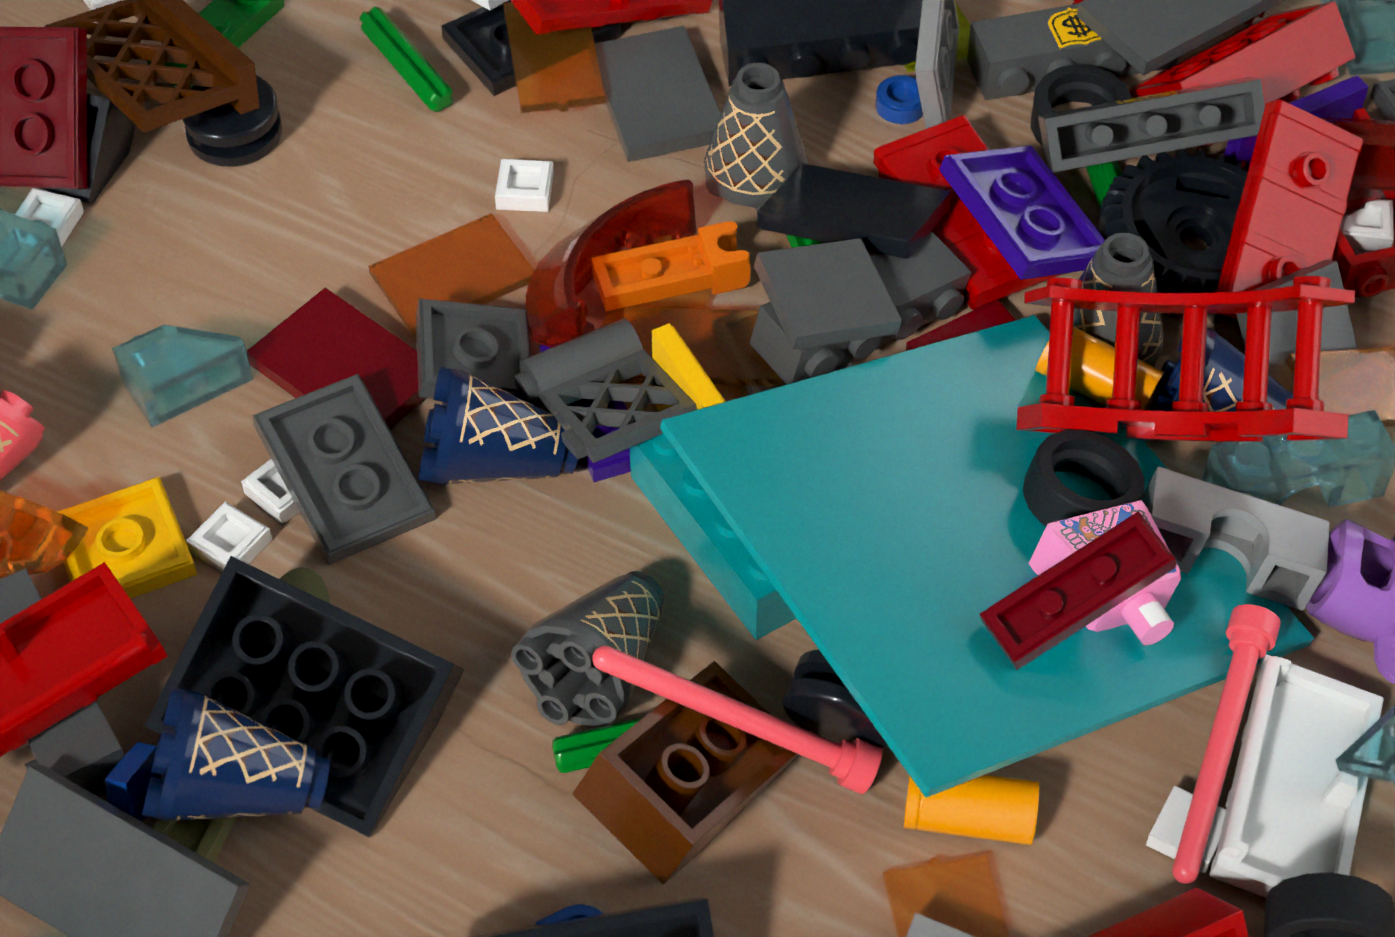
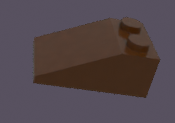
M715 660L690 680L770 714ZM666 699L598 754L572 795L664 885L695 858L799 754Z

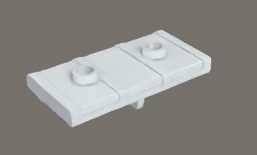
M1266 654L1258 665L1257 681L1247 723L1243 729L1242 745L1232 788L1228 793L1227 809L1218 848L1210 870L1212 878L1267 898L1271 888L1291 877L1307 873L1349 875L1384 697L1294 665L1288 659Z

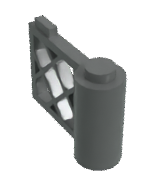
M625 318L521 360L519 364L520 373L514 375L515 385L520 398L549 411L565 429L561 433L563 443L577 460L588 456L593 463L662 434L660 425L663 419L697 410L696 403L643 349L634 327ZM639 374H643L646 377L642 385L620 384V382ZM580 399L594 400L591 407L567 406ZM610 401L633 402L629 410L606 409ZM649 403L672 405L660 412L645 411ZM596 426L619 427L618 430L597 439L592 435Z

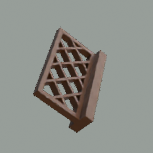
M121 0L44 25V27H79L87 29V34L91 35L90 38H87V78L144 133L229 103L240 114L259 108L255 63L183 0ZM133 16L138 19L137 23L121 22V20ZM109 36L127 38V40L121 42L105 40V38ZM141 40L160 41L162 44L152 45L140 42ZM95 55L116 57L114 61L93 59ZM130 59L152 61L150 65L129 63ZM166 62L186 64L187 68L168 67L165 64ZM119 78L141 80L139 85L117 83ZM155 82L177 84L176 88L154 86ZM192 85L211 87L204 91L190 90ZM144 102L164 104L147 111L142 107Z

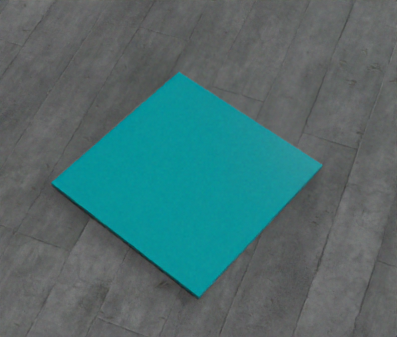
M1035 315L663 419L660 425L661 431L926 798L1226 679L1233 651L1229 647L1230 641L1226 636V630L1231 612L1238 605L1251 604L1261 606L1274 612L1280 618L1281 626L1275 647L1267 651V655L1285 656L1310 646L1314 639L1286 605L1246 593V572L1242 564L1234 556L1217 548H1202L1190 572L1187 574L1180 571L1181 580L1164 609L1174 622V627L1162 640L1152 645H1143L1128 624L1100 632L1088 630L1085 626L1020 669H1015L982 623L979 613L1038 576L1029 565V561L1046 526L1041 524L1028 509L1022 491L1025 475L1037 448L1049 435L1055 433L1016 430L1018 407L1039 404L1040 395L1046 394L1047 377L1036 372L1035 368L1049 341L1050 332ZM1070 389L1069 395L1075 397V406L1105 408V406ZM1118 426V434L1093 432L1106 436L1121 445L1138 462L1145 479L1144 492L1157 467L1168 469L1142 439L1126 438V427ZM1054 472L1067 488L1080 496L1093 500H1112L1109 493L1088 476L1075 472ZM1262 658L1258 659L1256 667L1259 665Z

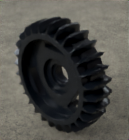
M1204 148L1198 151L1197 156H1188L1185 149L1177 150L1175 157H1170L1167 152L1157 153L1154 161L1148 156H1142L1137 166L1132 164L1126 165L1121 176L1114 177L1109 191H1107L1106 196L1103 198L1096 229L1105 240L1116 233H1131L1142 238L1140 234H1143L1149 239L1154 248L1153 250L1148 245L1153 259L1158 293H1216L1235 223L1236 212L1248 173L1244 170L1245 161H1241L1236 166L1225 162L1224 153L1218 159L1206 157ZM1186 236L1200 238L1207 244L1208 248L1204 250L1190 249L1182 243L1181 238ZM1168 313L1170 318H1172L1176 314ZM1208 314V318L1212 324L1218 322L1221 314ZM1227 316L1231 321H1236V319Z

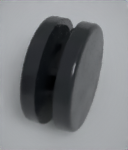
M256 75L259 99L258 109L240 114L229 103L182 119L189 147L197 157L213 165L236 167L260 160L275 148L282 134V122L275 91L266 80ZM192 86L190 90L204 91L211 87Z
M811 650L804 653L799 658L794 670V678L788 685L782 699L783 708L791 720L801 728L836 743H840L842 739L853 742L856 738H859L882 748V750L888 747L887 743L820 650Z

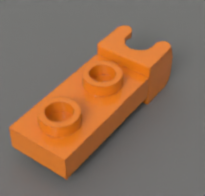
M733 221L703 226L698 228V235L592 257V274L605 311L711 289L712 294L715 295L747 287L751 277L750 256L746 250H737V224Z

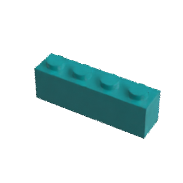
M664 433L630 447L631 478L754 639L758 640L797 619Z

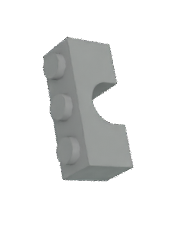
M1157 467L1141 500L1149 510L1170 552L1175 557L1181 572L1187 574L1190 572L1202 548H1217L1234 556L1244 567L1247 576L1246 593L1302 611L1304 610L1327 573L1330 521Z

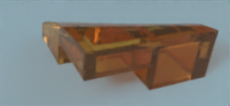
M0 490V579L25 568L29 575L42 574L54 569L77 548L89 528L57 511Z

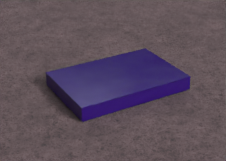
M1031 145L945 155L939 171L1021 280L1084 271L1099 246L1104 243L1105 239Z

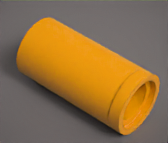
M1074 326L1070 389L1106 406V400L1112 399L1115 347ZM1049 341L1035 368L1036 372L1044 376L1046 375V377ZM1138 359L1136 400L1141 401V410H1145L1164 372Z
M985 774L926 798L909 775L903 828L1032 845L1038 812L1039 781Z

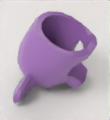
M1346 518L1339 522L1329 533L1327 573L1309 600L1306 608L1308 613L1321 623L1360 641L1374 642V660L1378 671L1387 681L1395 684V535L1389 540Z

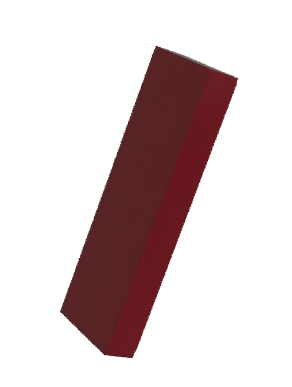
M1138 511L979 613L984 626L1015 669L1018 670L1175 569L1176 559Z

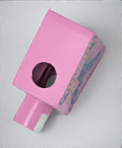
M1140 500L1048 523L1029 561V565L1037 575H1040L1138 511L1167 548L1168 546L1146 505ZM1177 563L1175 569L1086 625V628L1094 632H1100L1128 624L1143 645H1152L1165 638L1174 627V622L1164 609L1181 580L1180 569Z

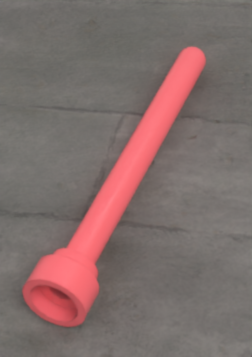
M1243 604L1234 607L1227 626L1226 636L1230 641L1229 647L1233 651V655L1172 867L1174 878L1183 884L1192 883L1198 877L1257 661L1265 657L1266 652L1275 647L1281 626L1280 618L1274 612L1261 606Z
M601 646L593 653L592 661L598 670L828 766L829 774L837 777V783L842 787L863 795L875 779L882 759V748L859 738H856L853 742L842 739L840 743H836L610 646Z

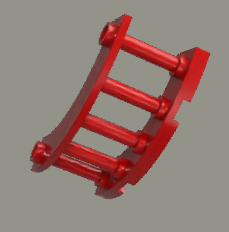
M1320 276L1294 277L1293 286L1218 293H1147L1082 289V281L1079 279L1049 278L1047 279L1046 287L1027 291L1024 298V304L1051 306L1046 394L1040 395L1039 404L1018 407L1016 430L1058 433L1064 430H1087L1090 432L1118 434V426L1126 427V438L1263 442V436L1287 435V441L1345 439L1348 436L1349 414L1324 411L1325 401L1318 400L1323 308L1355 303V291L1331 288V279ZM1075 309L1117 311L1112 399L1106 400L1105 408L1075 406V397L1069 395ZM1298 310L1293 399H1287L1286 409L1273 410V404L1267 403L1272 312ZM1141 313L1184 314L1179 401L1172 403V411L1141 410V401L1136 400ZM1247 313L1242 402H1236V411L1208 412L1209 404L1203 403L1208 314Z

